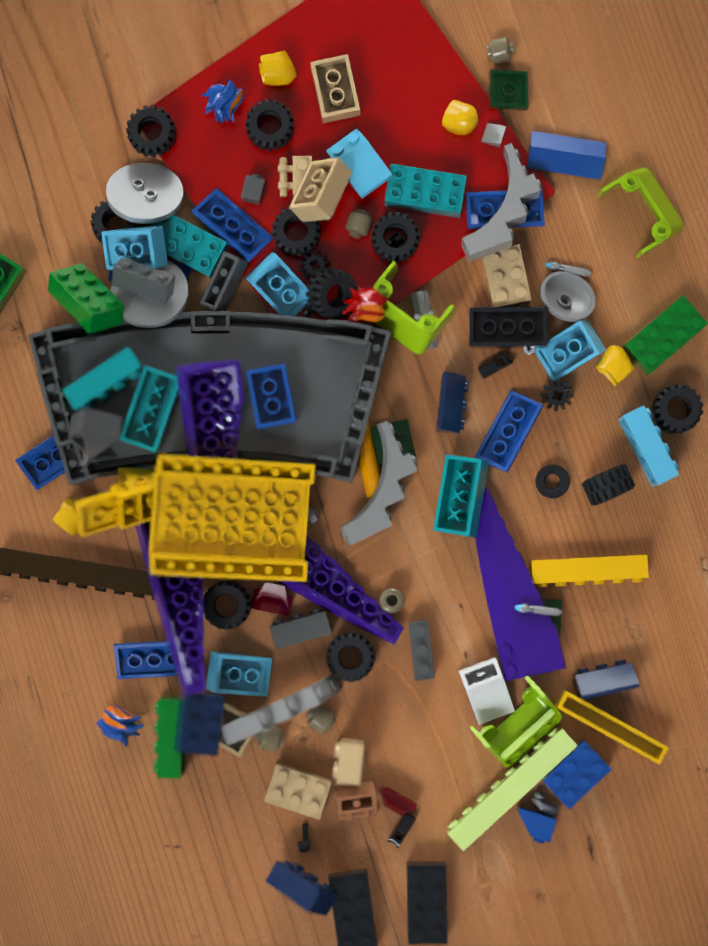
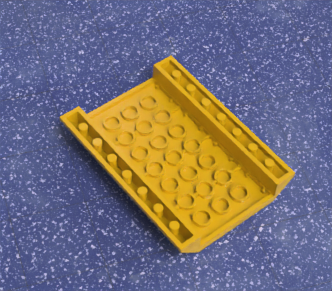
M158 455L154 472L150 527V574L306 582L308 562L305 561L309 494L310 484H314L315 465Z

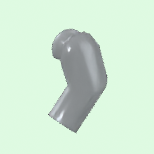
M535 792L531 798L532 803L540 812L555 816L558 810L557 807L544 803L542 801L544 795Z

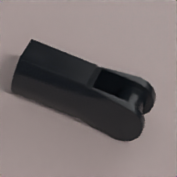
M506 352L478 367L482 378L485 379L512 364L513 360L510 361L509 353ZM501 359L504 364L501 367H499L497 363V360Z
M409 813L404 814L387 842H392L396 845V848H399L416 818ZM397 831L403 834L401 838L395 835Z

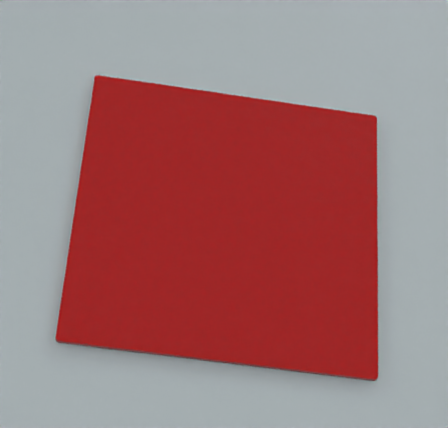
M305 0L153 104L157 109L161 107L164 112L167 111L176 128V139H174L173 147L170 146V151L168 153L164 151L163 156L160 157L169 170L180 179L183 190L196 207L217 188L272 237L273 221L276 220L275 217L277 214H281V210H287L294 199L293 190H287V197H280V190L278 189V182H280V173L278 172L279 158H287V165H293V156H312V161L330 159L326 150L355 129H358L367 139L389 170L391 164L467 176L459 218L384 206L387 180L364 198H361L348 183L331 219L319 220L321 235L318 245L313 250L314 255L317 256L318 251H321L320 257L326 254L328 258L325 261H331V265L328 268L338 269L349 274L357 282L356 286L362 289L373 288L374 284L391 264L385 259H380V256L376 255L372 247L371 238L375 223L383 215L385 217L387 213L395 214L396 212H400V215L406 214L409 219L412 218L414 220V224H417L418 232L420 233L419 244L411 258L409 257L407 261H400L397 264L399 271L390 281L393 292L388 301L394 305L466 256L461 246L462 238L479 230L468 229L466 192L508 191L509 177L503 155L504 146L512 143L514 149H517L520 154L519 161L521 165L527 167L528 152L497 109H490L489 97L420 0ZM286 51L297 72L296 78L288 85H265L259 68L261 63L260 56ZM348 54L360 107V116L323 123L310 62ZM231 79L236 89L241 87L244 93V100L234 113V122L231 119L226 122L225 118L224 123H221L220 118L219 122H217L214 110L205 114L208 97L201 95L206 93L212 85L220 84L227 86L228 81ZM265 99H269V102H273V99H275L279 104L281 102L284 103L293 116L294 133L291 136V141L287 142L284 148L279 147L278 151L271 149V152H268L266 149H259L257 145L254 146L247 134L245 121L248 111L251 112V107L253 105L257 106V102L261 101L264 103ZM453 100L470 104L477 111L478 125L467 135L454 134L442 126L444 113ZM271 116L262 119L259 123V130L264 134H274L281 128L280 120ZM148 123L142 128V131L148 140L152 141L161 135L162 126L158 123ZM487 123L506 126L500 147L481 142ZM526 168L528 175L534 173L536 180H540L543 202L553 196L555 191L540 170ZM287 173V182H293V173ZM258 174L262 176V179H265L266 185L260 205L241 200L246 175ZM356 209L369 212L370 217L373 219L369 234L361 236L360 239L351 237L349 235L350 232L345 228L350 212ZM292 222L286 227L285 234L292 241H301L307 236L308 228L302 222ZM392 228L388 230L384 235V241L387 244V240H390L389 238L397 232L400 233V236L405 241L397 247L394 244L388 246L399 248L406 243L407 236L401 229ZM213 231V233L215 234L216 237L222 239L221 237H219V236ZM274 238L259 256L248 263L243 274L244 277L248 276L267 256L274 252L306 287L307 284H311L309 282L310 276L304 279L303 275L305 272L299 271V268L304 267L299 264L300 260L306 261L303 257L304 254L301 257H297V255L292 257L288 253L284 254L276 246ZM230 246V248H229V250H228L229 253H233V254H235V255H237V256L243 258L237 251H235V250ZM318 263L311 264L312 270L320 269ZM250 284L268 312L280 315ZM337 284L332 286L327 293L328 303L333 301L338 294ZM305 307L295 316L303 317L306 311ZM311 312V314L308 316V318L336 320L334 318L329 319L327 317H324L317 312ZM347 312L346 317H340L337 320L348 321L353 312ZM359 319L356 320V321H354V320L351 321V322L360 323V324H364V325H367L368 323H370V322H365V321H362V320H359Z

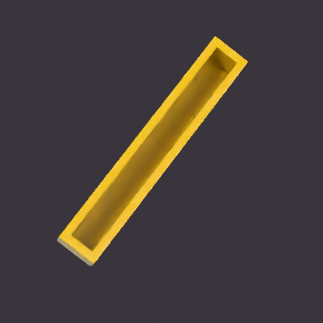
M647 555L534 560L530 561V574L533 579L532 582L536 584V587H548L547 583H555V586H567V582H574V585H586V581H593L594 584H605V580H613V583H624V579H632V582H644L643 578H649Z
M564 689L555 704L556 708L659 765L669 747Z

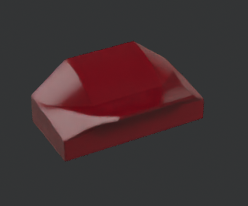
M265 582L259 589H255L251 609L289 616L293 597L288 594L286 586Z
M384 784L381 786L379 792L384 806L402 816L414 811L417 807V804Z

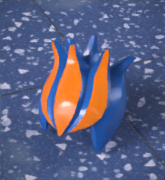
M231 79L228 81L227 86L220 84L212 85L206 93L201 95L208 97L205 114L214 110L216 121L219 122L220 118L221 123H224V118L226 122L229 119L234 122V113L244 100V93L241 87L236 89Z
M117 705L106 707L103 712V718L96 722L104 736L108 739L123 742L126 747H128V736H140V733L136 731L144 726L143 724L137 725L134 723L141 716H133L125 708Z

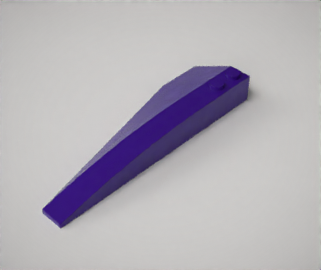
M240 361L203 362L176 367L188 457L236 460V447L240 435L238 430L242 418L241 406L244 402Z
M485 487L477 538L475 539L487 605L504 680L509 681L564 669L566 664L558 630L555 623H552L550 616L530 612L522 613L515 609V605L521 604L545 606L540 598L539 591L536 590L532 582L533 579L520 552L517 551L514 545L515 542L512 536L509 535L505 527L506 523L501 518L488 487Z
M151 521L135 525L161 623L184 695L204 692L203 577L150 574L149 542Z
M306 534L305 561L308 562L306 582L275 581L338 617L385 641L395 644L404 628L388 612L384 611L374 598H371L364 592L365 589L359 584L357 585L351 579L352 577Z

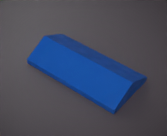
M531 131L526 168L596 180L602 179L606 160L605 142Z
M217 188L192 210L195 216L248 262L259 256L273 240L269 233Z
M541 190L538 199L525 203L528 209L525 223L511 228L545 226L543 193ZM507 191L466 192L468 229H480L486 225L500 209Z
M511 390L475 457L489 462L490 466L508 473L544 405Z
M54 435L15 459L36 490L65 473Z
M167 641L114 644L117 679L178 676Z

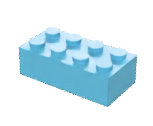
M643 405L618 418V421L649 483L654 487L678 476L677 471L679 467L675 460H671L669 456L670 449L666 443L662 442L660 438L662 436L661 431L657 425L654 426L651 420L653 418L651 411Z

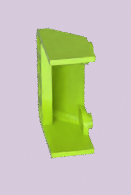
M639 168L623 175L602 188L597 195L598 198H601L619 186L626 192L638 190L658 221L651 229L655 242L642 249L636 255L637 259L673 238L683 229L681 218L651 171L647 168Z
M393 261L373 286L374 289L380 292L381 296L389 298L392 295L393 287L390 281L399 271L396 262ZM387 300L383 306L386 316L382 320L374 322V324L382 330L390 331L391 337L414 354L419 355L427 351L456 312L451 304L440 319L432 314H425L416 322Z
M528 676L525 679L531 686L523 691L522 700L524 703L497 728L493 725L485 726L481 729L480 733L473 726L470 727L473 733L504 767L514 765L556 727L562 719V714Z

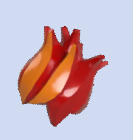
M357 287L358 290L350 288L353 297L343 301L349 304L343 314L353 312V315L348 320L349 322L359 319L374 323L386 316L383 306L388 298L381 296L377 289Z

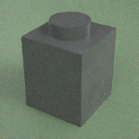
M258 174L246 175L241 200L260 205L266 185L265 179H262V176Z

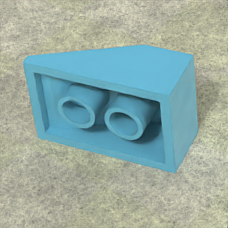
M355 129L326 150L330 159L339 157L352 171L348 183L361 198H364L393 177L390 170L358 129Z
M147 226L101 232L107 270H113L114 265L121 257L129 258L132 261L155 269L168 264L163 226Z
M274 252L267 256L245 277L280 315H297L305 307L309 299L306 297V292H309V289Z
M586 318L548 340L547 348H535V353L552 381L555 382L556 378L560 379L600 355L606 349Z
M211 651L206 689L213 693L268 696L273 658Z

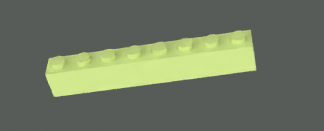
M561 727L552 729L547 734L548 738L544 742L542 740L533 747L534 751L530 755L525 754L519 760L520 764L516 768L511 767L504 774L506 777L502 781L497 780L490 787L492 789L490 792L481 794L476 799L478 803L473 807H467L462 812L463 816L458 821L454 819L447 826L449 828L447 834L463 851L578 746Z

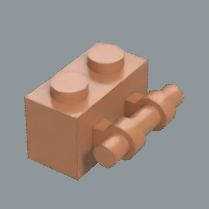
M372 781L362 782L360 785L348 784L334 787L339 821H352L353 818L360 817L367 819L370 816L377 815L376 794Z

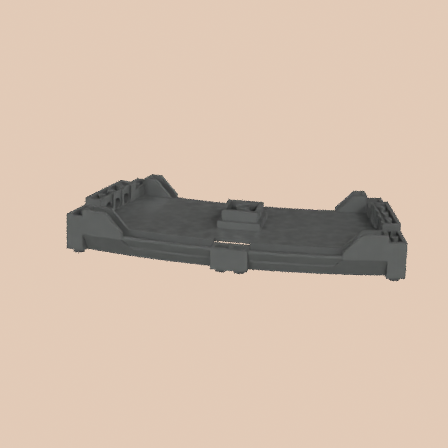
M191 311L182 312L170 323L155 328L137 327L123 319V323L89 334L79 323H70L29 334L28 338L68 485L76 486L92 482L95 479L118 475V468L155 469L158 455L188 457L180 396H178L159 453L117 440L90 460L87 467L81 465L83 452L68 438L71 415L78 411L73 408L62 390L127 347L135 352L143 366L146 365L177 376L176 367L203 362L239 360L244 402L241 406L242 418L241 423H239L238 433L240 435L236 447V460L314 464V475L352 483L391 332L373 328L369 325L342 320H320L266 313ZM192 333H230V334H192ZM285 364L297 423L258 430L246 371ZM140 378L135 381L133 379L126 382L127 386L120 391L114 390L110 393L111 397L103 402L98 401L93 404L95 406L93 410L122 416L120 434Z

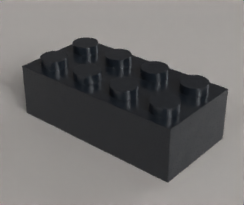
M547 307L470 308V348H547Z
M445 861L406 862L408 944H447Z
M367 868L328 874L329 885L334 888L333 892L338 895L332 905L338 946H378Z

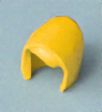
M286 51L260 56L261 63L259 68L265 85H288L296 78L297 72Z
M453 100L444 113L442 126L454 134L467 135L477 127L478 114L472 105Z
M615 345L608 346L595 365L596 369L605 375L614 386L618 385L635 369L625 350Z
M67 497L62 502L61 509L52 520L64 531L75 536L79 533L76 507L78 500Z

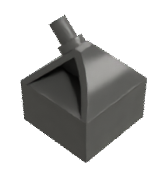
M83 408L71 415L68 438L83 452L82 466L87 467L90 460L119 440L122 416L89 408Z

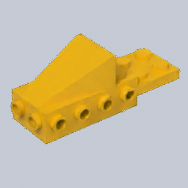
M120 467L118 468L119 483L109 486L110 491L77 501L78 529L81 537L116 526L123 530L151 521L155 470Z

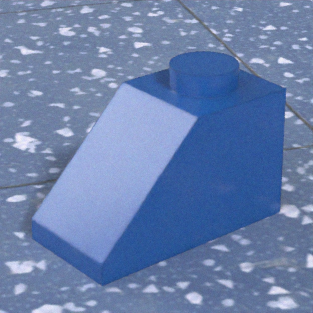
M517 806V811L531 837H534L533 840L542 844L545 841L550 842L557 821L556 818Z

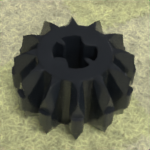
M311 250V257L307 254L303 255L306 261L300 260L299 264L304 267L299 268V271L305 272L303 275L304 279L309 276L314 278L317 271L321 273V269H328L331 261H325L328 258L326 254L320 257L321 251H318L316 256L313 250ZM318 263L320 269L312 270L311 264Z
M558 378L555 380V385L552 380H549V388L543 385L547 392L540 393L541 396H547L542 400V403L549 402L547 404L548 409L554 404V411H558V405L564 410V402L568 405L571 404L567 397L573 398V394L567 392L571 391L572 387L568 386L565 388L567 385L566 381H563L560 385V379ZM555 390L561 392L559 399L552 398V395H555L553 393Z

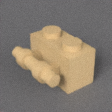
M293 156V165H287V158H279L278 172L280 173V182H278V189L280 190V197H287V190H293L294 198L312 161V156ZM287 173H293V182H287Z

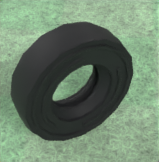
M556 464L547 465L537 473L535 479L536 487L544 497L550 499L558 498L568 490L570 477L563 467ZM550 474H555L560 479V484L555 489L547 487L545 483L546 477Z

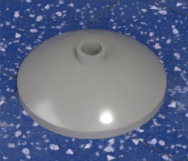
M565 271L554 272L548 275L541 285L540 296L544 306L559 319L569 322L584 320L592 313L595 307V296L592 288L584 279L576 274Z

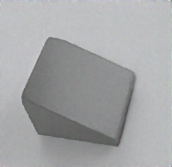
M487 123L481 142L500 147L506 126Z

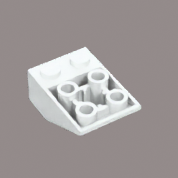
M495 657L458 670L479 725L515 711Z

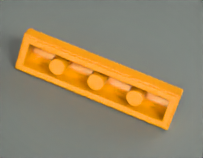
M367 422L358 457L367 498L372 497L381 475L369 422Z

